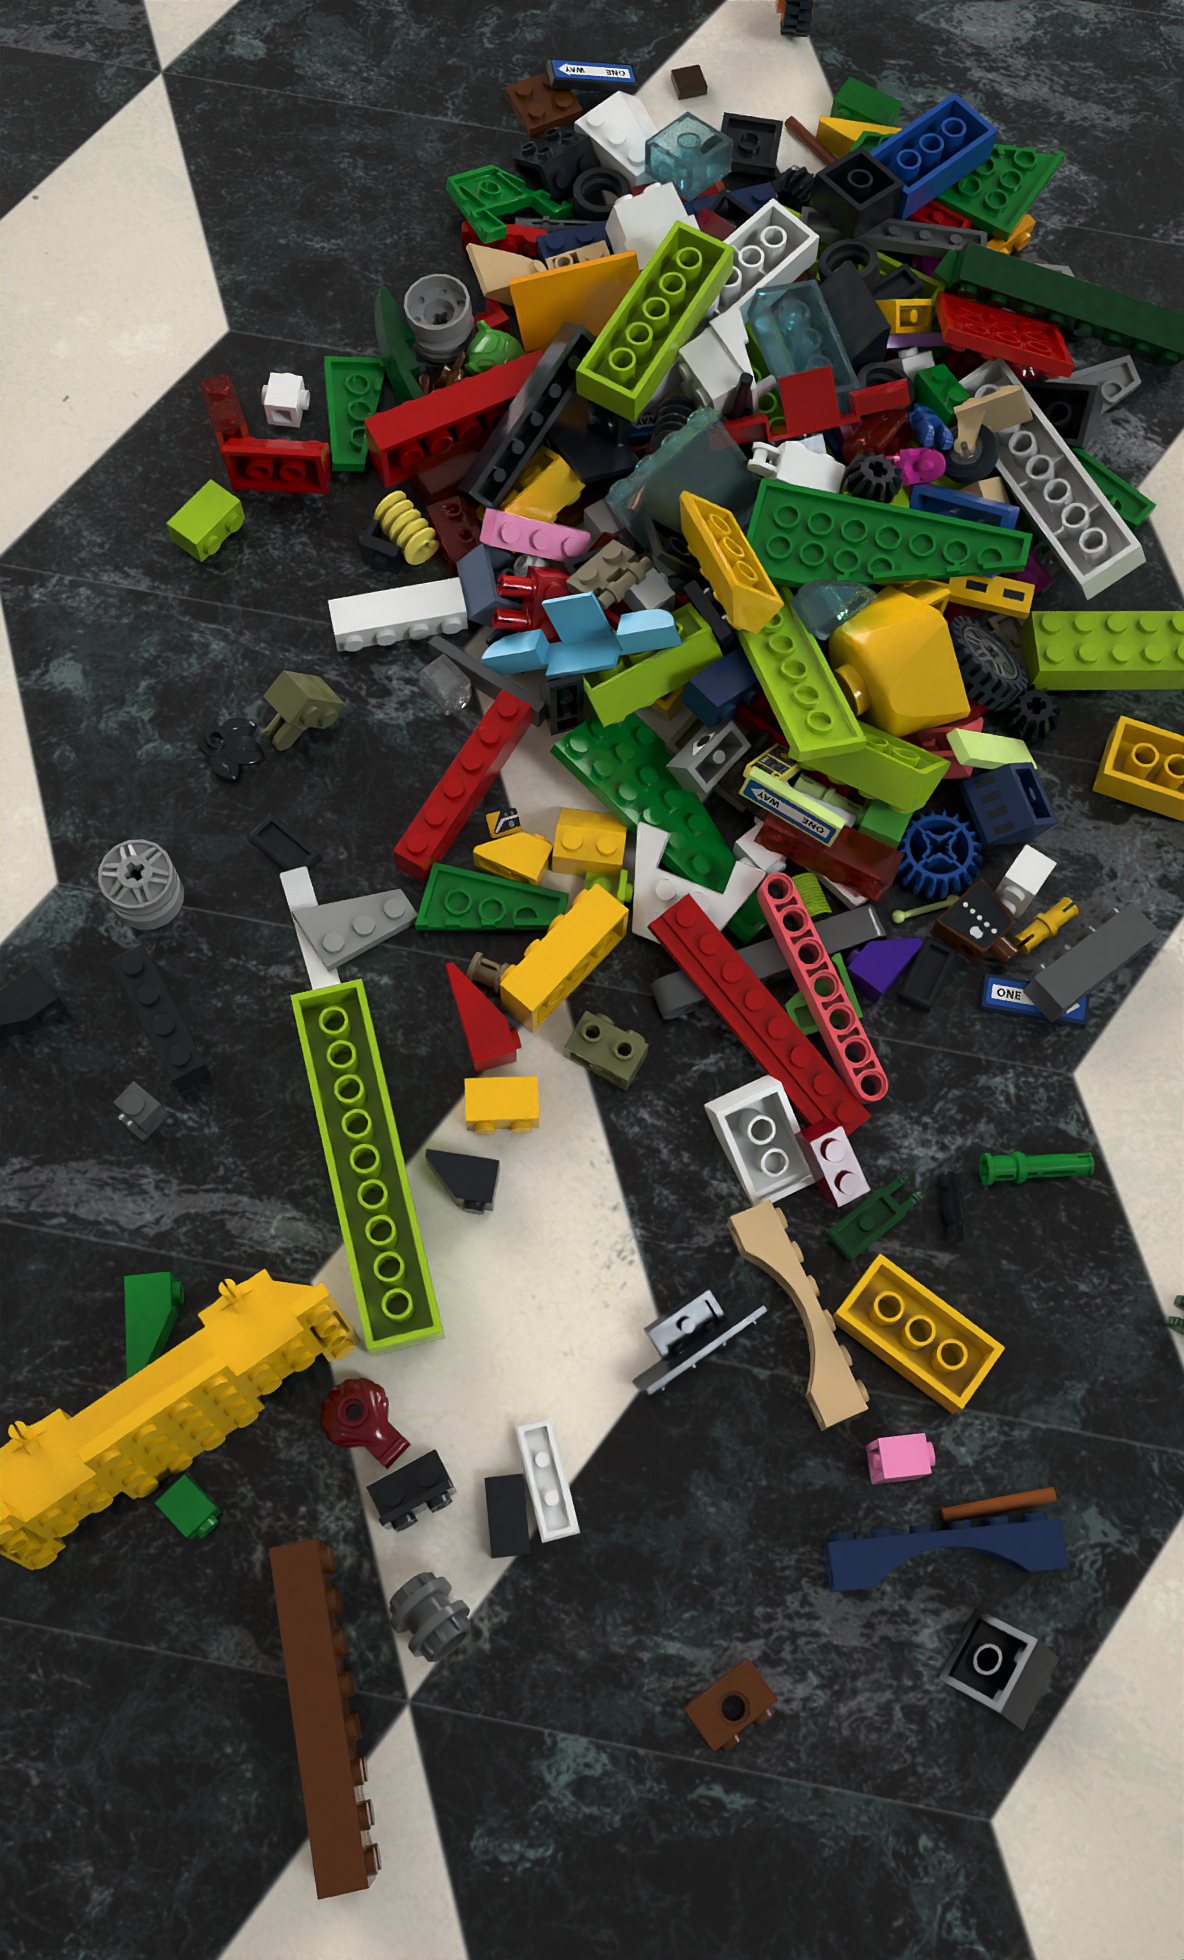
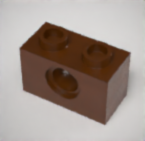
M744 1658L683 1706L682 1709L713 1752L718 1748L726 1752L743 1738L740 1731L752 1722L757 1727L774 1714L775 1711L771 1706L778 1699L748 1658ZM731 1695H736L741 1700L743 1706L742 1713L734 1720L726 1719L722 1713V1703L725 1698Z

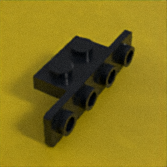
M705 1286L644 1328L662 1360L636 1377L632 1382L646 1397L662 1392L669 1386L670 1380L682 1372H688L696 1368L700 1364L701 1358L712 1350L715 1351L725 1347L731 1341V1337L737 1332L756 1325L761 1320V1315L767 1312L769 1308L759 1298L750 1296L724 1314L710 1289Z

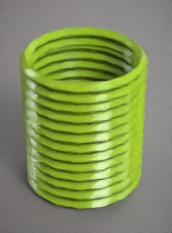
M806 872L792 877L791 880L812 922L816 923L829 918L832 911L828 906L829 904L826 897H824L825 895L822 888H820L821 886L816 875L812 872Z

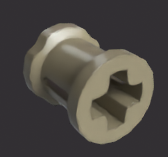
M476 952L466 977L471 982L475 980L492 987L494 992L499 994L500 977L511 964L504 963L501 965L483 958V953Z

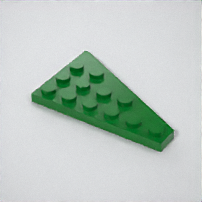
M863 131L848 153L860 146L867 152H871L895 134L883 135L878 132ZM994 144L990 159L935 197L933 201L971 220L972 225L1007 242L1063 162L1065 153L1057 150L1056 155L1035 153V148L1031 147L1017 148L1011 145Z

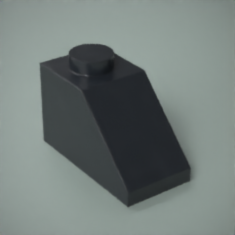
M426 1149L427 1165L455 1204L463 1206L462 1211L478 1215L484 1214V1210L493 1211L500 1174V1160Z

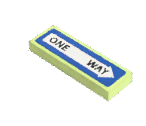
M755 766L750 771L739 791V794L828 847H831L846 823L844 818Z

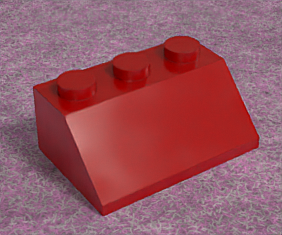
M231 437L222 445V454L232 489L328 494L331 455L329 444L316 440L289 441L282 438L270 440L253 437Z

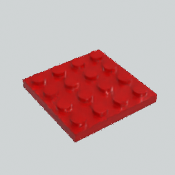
M938 291L934 305L943 341L947 343L946 345L949 348L960 352H965L966 348L978 352L980 357L990 361H996L997 357L1008 360L1011 366L1021 370H1027L1028 367L1039 369L1042 375L1052 379H1058L1059 376L1070 378L1075 365L1058 326Z

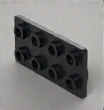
M577 391L573 392L547 432L581 483L595 482L639 471L642 464L629 446L631 421L577 394Z

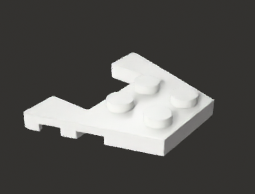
M639 822L637 827L632 932L660 944L647 926L688 893L721 932L737 910L742 907L758 885L763 882L768 872L741 861H736L724 894H721L658 868L671 833L644 822Z

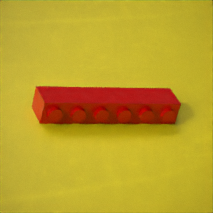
M501 690L394 848L393 855L396 868L423 883L427 882L433 862L439 863L532 724L531 705Z

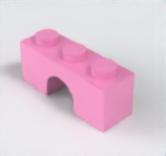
M486 507L479 541L493 547L566 562L587 552L591 533L570 526L542 522Z

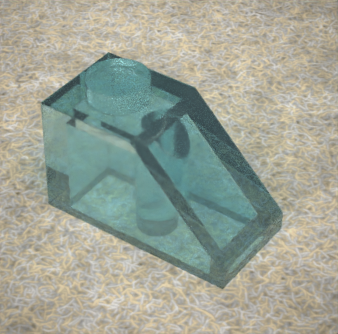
M815 579L813 582L803 585L798 590V594L789 602L807 632L824 641L839 626L852 619L877 599L878 596L873 590L860 583Z

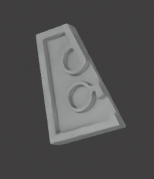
M1130 355L1072 372L1070 378L1059 376L1058 379L1044 381L1098 385L1103 401L1100 415L1136 390L1142 383Z
M401 889L292 911V917L328 972L416 923L418 916Z

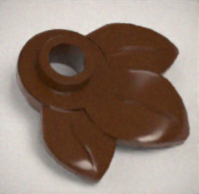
M464 351L458 355L452 366L444 363L433 387L443 389L460 382L464 378V371L461 369L466 357Z

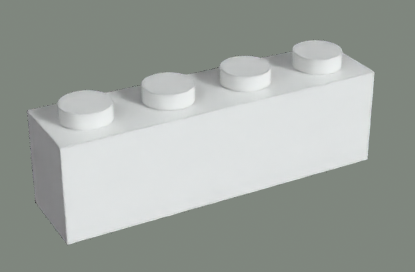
M459 577L328 600L338 652L344 650L357 651L363 647L378 644L386 646L406 639L420 640L428 635L440 633L454 634L462 629H468L467 611Z

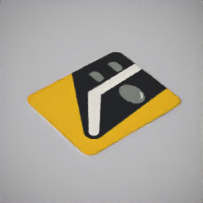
M516 808L486 815L492 838L522 831Z

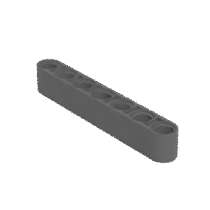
M873 905L861 906L813 923L829 958L837 953H840L841 957L845 958L855 948L862 951L869 941L887 939L886 932ZM775 937L736 951L764 986L793 976ZM800 948L798 952L800 960L805 964H812L814 958L811 951ZM682 970L663 976L650 985L661 1015L665 1020L710 1006Z

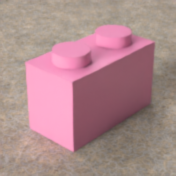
M925 1433L878 1438L866 1445L872 1485L919 1479L931 1474V1466H935L934 1448L931 1442H926Z

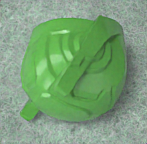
M480 320L476 323L479 332L470 342L464 367L468 370L470 376L473 377L488 371L496 365H503L518 359L525 354L524 349L518 340L510 336V334L499 330H492L484 320Z

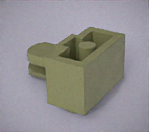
M283 670L263 695L278 712L264 730V736L272 742L277 750L288 749L301 733L309 727L325 729L332 725L338 718V712L345 703L321 677Z

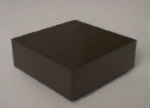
M699 64L671 70V81L678 100L707 95L708 86Z

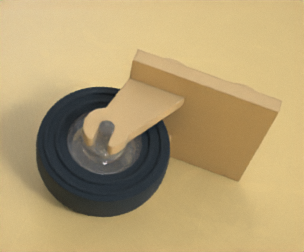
M1020 384L1003 386L997 389L995 393L981 398L973 397L967 399L961 405L954 407L958 424L949 429L953 435V445L949 450L937 449L946 461L944 474L954 482L970 484L985 478L993 470L999 455L998 443L993 433L1033 419Z

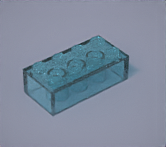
M816 279L756 289L746 315L769 372L777 381L778 386L776 389L780 399L779 377L831 365L839 412H849L851 408L848 392L859 390L861 387Z

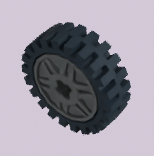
M957 616L948 624L966 695L970 699L974 697L976 703L981 706L985 704L986 708L990 710L993 708L995 711L1005 709L1025 690L1028 684V679H1026L1027 673L1022 670L1024 668L1022 663L1016 660L1017 655L1008 650L1009 646L1005 642H1001L995 632L991 634L987 626L984 624L980 626L979 621L975 619L971 621L967 616Z

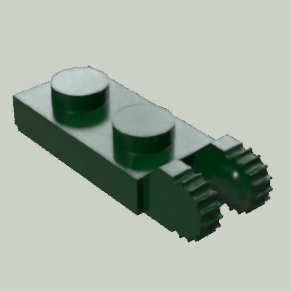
M905 1173L901 1174L885 1188L882 1186L825 1234L849 1263L907 1215L906 1213L925 1197L919 1190L907 1197L906 1201L900 1206L896 1203L891 1195L907 1184L909 1178Z

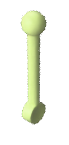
M951 894L945 901L904 912L896 910L892 913L891 917L893 922L902 923L908 917L945 907L950 908L959 897Z

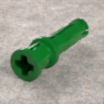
M1012 1151L1010 1155L991 1156L989 1152H984L979 1159V1172L984 1185H992L993 1181L1011 1180L1015 1184H1021L1027 1178L1091 1176L1094 1172L1093 1156L1091 1157L1092 1154L1090 1152L1034 1156L1025 1155L1020 1151Z

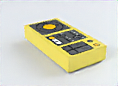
M776 743L747 764L743 776L747 778L755 766L785 783L802 768L796 760L787 756L789 749Z

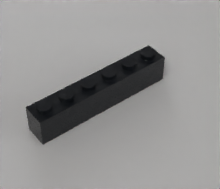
M571 322L563 324L457 485L456 489L483 509H486V507L497 509L577 388L576 369L597 339L584 326Z

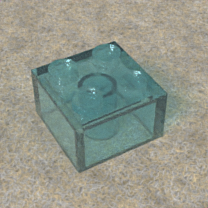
M687 111L645 141V173L662 185L672 182L677 194L690 202L731 172L733 140Z

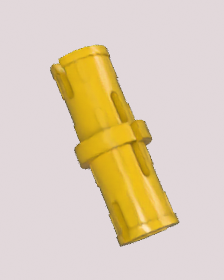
M1063 897L1046 913L1036 915L1033 918L1032 924L1019 934L1013 936L1012 943L1016 947L1024 940L1028 941L1019 949V952L1023 955L1029 954L1044 939L1053 938L1058 933V928L1077 916L1079 912L1076 905L1063 912L1073 901Z

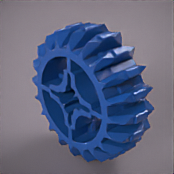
M931 807L926 810L924 816L918 810L913 813L890 863L896 865L893 870L894 876L904 875L901 882L902 887L911 883L914 885L913 894L919 893L920 889L925 890L927 899L931 898L934 892H937L941 900L946 898L948 891L954 896L958 895L961 888L967 889L972 883L971 879H975L980 872L978 867L983 862V856L980 855L983 844L975 842L978 838V831L968 832L970 820L961 824L958 822V813L952 815L951 818L947 817L945 808L940 810L938 815H935ZM910 842L916 846L915 851L920 855L918 863L911 854ZM954 844L960 852L961 865L956 861L957 856L952 851Z

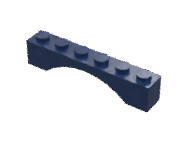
M1047 1512L1025 1514V1522L1010 1524L1009 1516L986 1518V1526L972 1528L971 1520L948 1522V1530L933 1532L932 1524L909 1526L910 1534L895 1535L894 1528L871 1530L872 1538L856 1539V1532L832 1534L833 1542L823 1544L829 1593L875 1588L887 1573L905 1560L925 1551L939 1548H962L985 1553L1007 1563L1020 1573L1069 1568L1061 1519L1048 1520Z

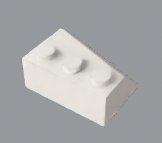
M617 91L575 121L574 131L590 136L599 167H607L622 174L630 186V194L633 197L644 193V189L657 182L663 183L678 172L679 167L638 97Z

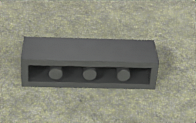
M1132 902L1121 911L1118 907L1113 908L1101 919L1103 925L1097 929L1093 925L1090 926L1077 938L1079 941L1077 945L1073 948L1069 944L1065 945L1052 957L1055 961L1051 965L1047 966L1045 963H1042L1028 975L1031 982L1024 989L1023 993L1051 1023L1145 951L1161 934Z

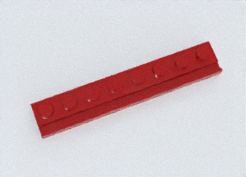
M689 893L647 926L765 1073L782 1083L789 1102L809 1126L824 1118H828L842 1125L846 1136H848L871 1117Z

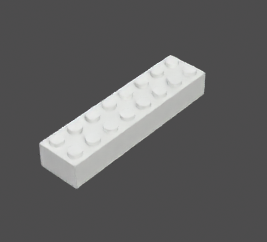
M772 198L723 241L734 247L732 274L687 343L709 329V321L735 305L739 308L745 325L816 262L820 236ZM679 355L636 420L683 380L677 367L681 364Z
M997 357L996 361L988 360L959 381L972 398H981L995 393L997 389L1003 386L1021 385L1033 419L993 433L999 447L998 460L993 470L998 476L1002 477L1006 488L1087 601L1146 562L1141 544L1004 359Z

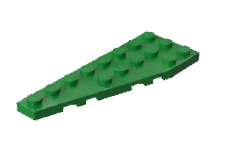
M762 478L746 539L772 583L802 590L1024 571L1033 534Z
M635 712L626 715L625 719L621 722L610 724L606 727H603L596 714H594L554 743L550 752L636 837L639 822H644L671 833L660 860L669 870L679 877L724 894L736 864V859L697 794L685 791L667 769L666 765L673 757L664 751L666 743ZM753 891L747 901L726 924L745 944H748L768 925L755 891Z

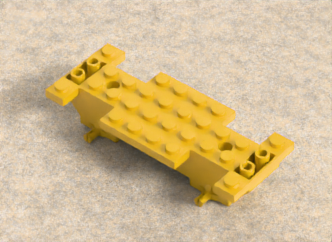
M265 1269L238 1285L231 1279H225L227 1287L223 1282L219 1284V1292L222 1296L198 1314L205 1325L204 1328L73 1417L59 1408L31 1426H26L21 1421L15 1422L17 1427L11 1424L8 1433L12 1439L0 1448V1554L32 1571L48 1566L57 1558V1553L66 1547L61 1537L74 1531L79 1525L78 1522L90 1513H97L107 1508L113 1502V1497L120 1492H124L132 1499L142 1498L154 1492L161 1480L171 1473L177 1474L187 1469L192 1464L194 1457L204 1450L210 1451L217 1448L225 1441V1436L237 1427L243 1428L254 1422L259 1415L258 1413L265 1409L258 1396L272 1393L280 1387L282 1380L294 1371L300 1372L308 1368L315 1361V1357L321 1352L329 1363L335 1359L341 1360L354 1351L355 1345L361 1340L323 1282L316 1286L273 1281Z

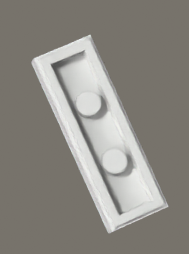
M552 1417L515 1426L542 1543L579 1534L580 1530Z

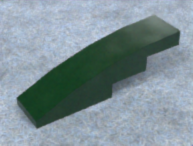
M386 286L379 287L374 304L376 336L391 386L399 403L402 404L406 401L425 396L416 382L420 365L411 351L416 336Z

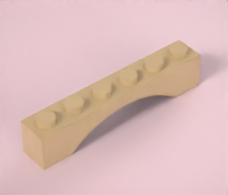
M768 1200L731 1216L727 1222V1227L741 1257L758 1266L774 1278L790 1296L800 1313L807 1332L810 1349V1378L805 1396L821 1431L868 1410L866 1402L869 1401L867 1390L860 1379L855 1381L849 1367L853 1364L850 1354L843 1344L839 1346L833 1334V1331L836 1330L834 1320L827 1309L824 1311L821 1309L816 1298L820 1296L818 1286L811 1275L806 1276L800 1264L804 1261L798 1244L795 1241L790 1242L784 1230L788 1228L782 1210L779 1207L775 1209L771 1200Z

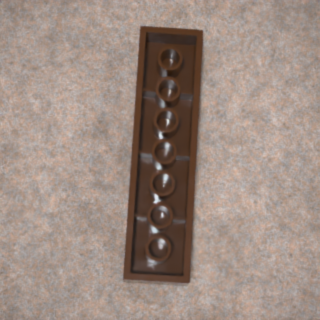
M315 1538L269 1548L317 1898L320 1900L369 1889L376 1879V1875H378V1870L382 1869L379 1845L378 1843L371 1844L369 1833L371 1826L375 1825L372 1800H365L362 1785L368 1782V1770L365 1756L358 1757L356 1741L362 1738L359 1714L351 1713L349 1697L355 1696V1684L352 1671L345 1672L343 1655L349 1654V1644L346 1630H341L338 1626L337 1613L343 1612L340 1589L332 1586L331 1572L337 1571L333 1547L329 1548V1546H326L325 1541Z

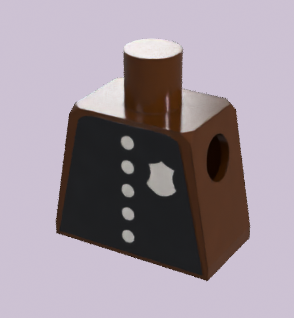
M982 878L936 920L930 931V934L935 938L959 950V954L976 964L991 952L1000 962L1006 965L1019 952V949L1006 938L1016 923L1015 918Z

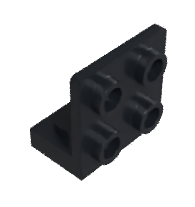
M436 1449L366 1487L381 1516L379 1521L382 1527L387 1530L393 1528L397 1533L417 1523L418 1520L415 1515L429 1508L432 1513H435L453 1502L450 1496L457 1493Z

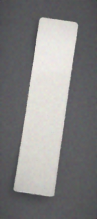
M303 866L280 873L291 915L292 911L318 906L307 867ZM293 918L312 989L315 990L340 984L337 969L335 968L329 972L326 970Z

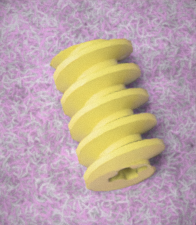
M395 491L381 501L375 510L374 519L379 521L380 528L389 537L391 543L401 547V554L404 555L405 560L410 565H418L428 560L438 550L439 542L434 540L436 531L432 527L428 528V521L421 518V513L417 509H413V503L410 500H406V494L403 491Z

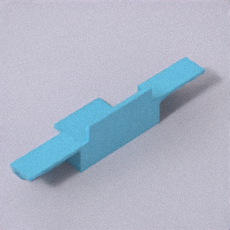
M592 591L544 600L542 602L562 642L549 644L542 629L515 633L494 642L485 651L481 660L483 664L502 676L548 668L545 676L547 679L616 668L618 658L621 655L683 645V642L675 628L674 618L668 611L662 609H649L622 614L617 632H613Z

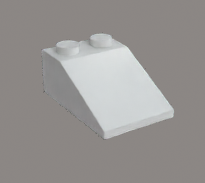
M766 1075L704 1104L715 1134L753 1207L768 1200H771L773 1203L815 1183L794 1135L801 1131L782 1083L779 1080Z

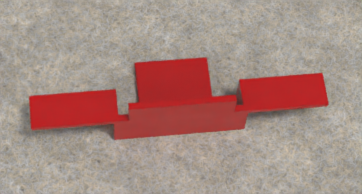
M831 365L779 377L778 383L786 425L773 427L770 431L768 416L761 412L706 425L705 430L709 451L764 438L770 443L859 422L862 415L909 405L910 397L907 378L848 392L851 412L844 414L842 411L839 412Z

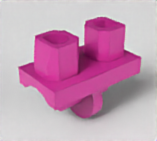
M934 447L900 449V456H886L887 460L895 459L894 466L902 469L901 479L903 481L901 485L934 481L943 475L946 468L944 456L939 451L934 450Z

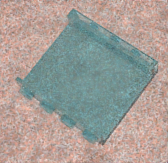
M708 406L694 411L688 417V423L683 428L665 437L661 447L653 455L642 458L636 464V470L626 479L623 478L615 482L611 486L609 494L604 498L653 562L654 560L643 531V516L649 513L681 530L679 495L683 490L731 511L745 537H747L762 478L759 474L747 468L749 460L719 420L721 417L720 413Z

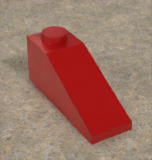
M453 962L447 963L448 980L475 1072L517 1062L516 1050L522 1048L517 1029L509 1028L507 1018Z

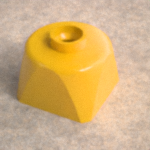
M888 585L832 631L828 643L832 673L855 718L899 738L968 717L971 710L948 625L938 609Z

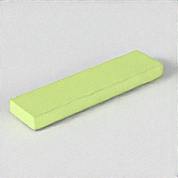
M958 728L946 734V738L961 765L996 769L1009 763L1032 762L1035 770L1038 769L1023 740Z

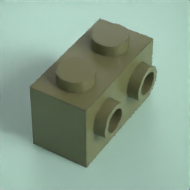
M585 1011L564 1046V1057L627 1091L647 1056L649 1044L645 1043V1039L637 1032L629 1029L625 1032L613 1025L614 1022L601 1013L593 1015Z

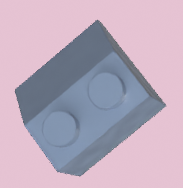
M482 543L456 562L468 620L492 628V618H498V615L493 614L496 607L522 610L524 597L499 596L497 592V584L502 585V582L498 581L499 575L514 576V564L519 556Z

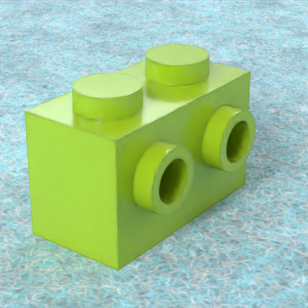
M210 479L166 524L172 541L202 563L209 555L218 551L221 543L231 533L239 530L245 520L241 501Z

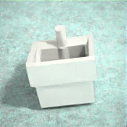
M657 182L645 188L644 193L633 197L632 194H628L615 201V205L606 223L605 230L614 254L636 250L640 272L643 271L676 220L700 231L694 214L687 215L672 182L664 185Z
M737 305L709 321V329L678 350L681 364L677 367L683 378V381L680 383L681 388L688 399H695L699 405L697 407L699 415L706 425L709 424L711 417L728 414L742 373H750L753 376V382L744 408H749L753 414L759 413L758 398L778 386L772 374L758 383L755 382L745 344L749 342L741 312Z

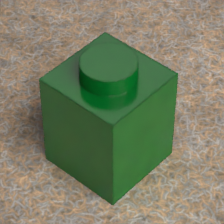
M185 1474L155 1502L179 1531L189 1539H194L197 1535L203 1538L210 1533L219 1522L216 1517L222 1512L196 1481Z

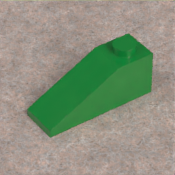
M170 1271L124 1276L127 1380L160 1358L177 1320L178 1304L184 1303L182 1281L177 1282V1277Z

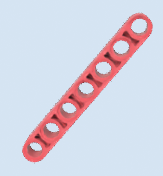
M772 873L766 877L757 889V900L844 1084L861 1104L880 1100L888 1091L887 1077L793 881L784 873ZM774 884L779 886L783 892V899L772 898L767 890L768 885ZM783 917H793L798 923V931L792 932L787 930L783 924ZM800 948L811 951L814 958L812 964H805L800 960L798 955ZM816 980L827 984L829 989L827 997H821L815 992L814 982ZM831 1013H838L842 1016L844 1020L842 1030L835 1029L830 1024L829 1018ZM847 1045H853L858 1049L860 1057L857 1063L849 1061L846 1057L845 1048ZM864 1077L871 1079L875 1085V1092L872 1096L865 1094L861 1089V1081Z

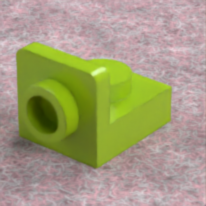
M621 869L620 876L586 872L584 889L589 891L597 883L624 905V902L631 903L634 882L627 881L628 870Z

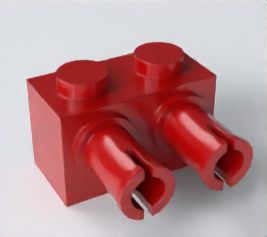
M528 566L527 577L500 574L498 581L502 582V585L497 584L498 595L524 598L522 610L496 607L493 614L498 615V618H492L493 628L496 630H519L520 633L542 629L549 644L562 642L542 602L544 600L569 596L570 591L568 590L566 580L570 576L559 568Z

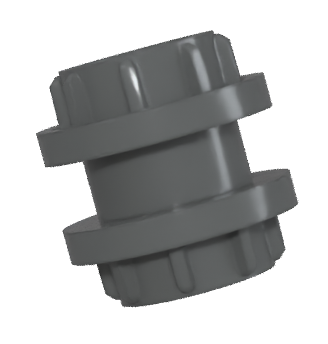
M422 1572L407 1581L391 1598L389 1611L393 1615L390 1625L396 1633L410 1630L413 1634L408 1644L412 1654L415 1657L424 1656L428 1662H437L452 1653L468 1637L471 1632V1622L467 1618L470 1608L463 1600L450 1603L447 1596L452 1589L451 1584L445 1577L436 1578L432 1572Z

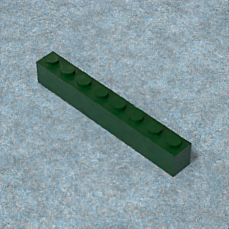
M968 242L957 252L948 289L957 292L962 298H976L987 302L988 306L998 309L1006 308L1015 311L1016 314L1036 318L1056 325L1058 328L1063 327L1072 330L1073 334L1078 337H1092L1101 340V343L1105 346H1119L1130 350V353L1135 356H1149L1158 359V362L1162 365L1173 366L1184 360V314L972 242Z

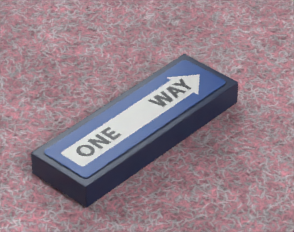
M985 973L982 980L979 1010L1050 1022L1023 993L1031 981ZM1090 993L1053 1023L1084 1028L1088 1020Z

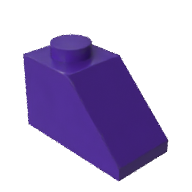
M920 938L869 941L862 951L855 948L844 962V965L848 967L846 971L851 985L873 1003L877 1004L918 954L924 941Z

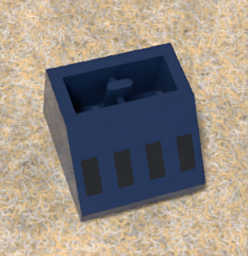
M1032 762L1009 763L958 784L983 846L1030 842L1058 823Z

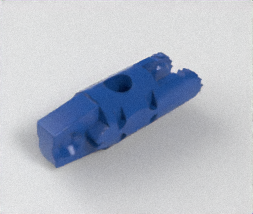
M913 402L910 407L911 411L907 413L906 417L909 430L924 447L937 445L941 450H949L954 441L949 428L931 408L924 404Z

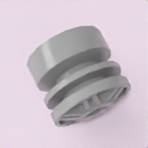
M447 274L425 276L410 286L405 294L404 310L407 322L416 336L413 343L415 351L423 359L433 363L456 361L462 351L467 353L470 342L476 335L470 296L466 286L459 279Z
M144 839L125 841L114 846L104 856L99 866L98 883L103 895L111 905L116 916L127 926L139 930L156 929L168 924L179 913L184 901V887L168 853L158 844ZM140 876L141 879L136 881L135 878Z

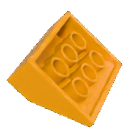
M636 250L508 279L525 354H531L538 350H542L544 354L565 322L581 324L598 338L640 275Z

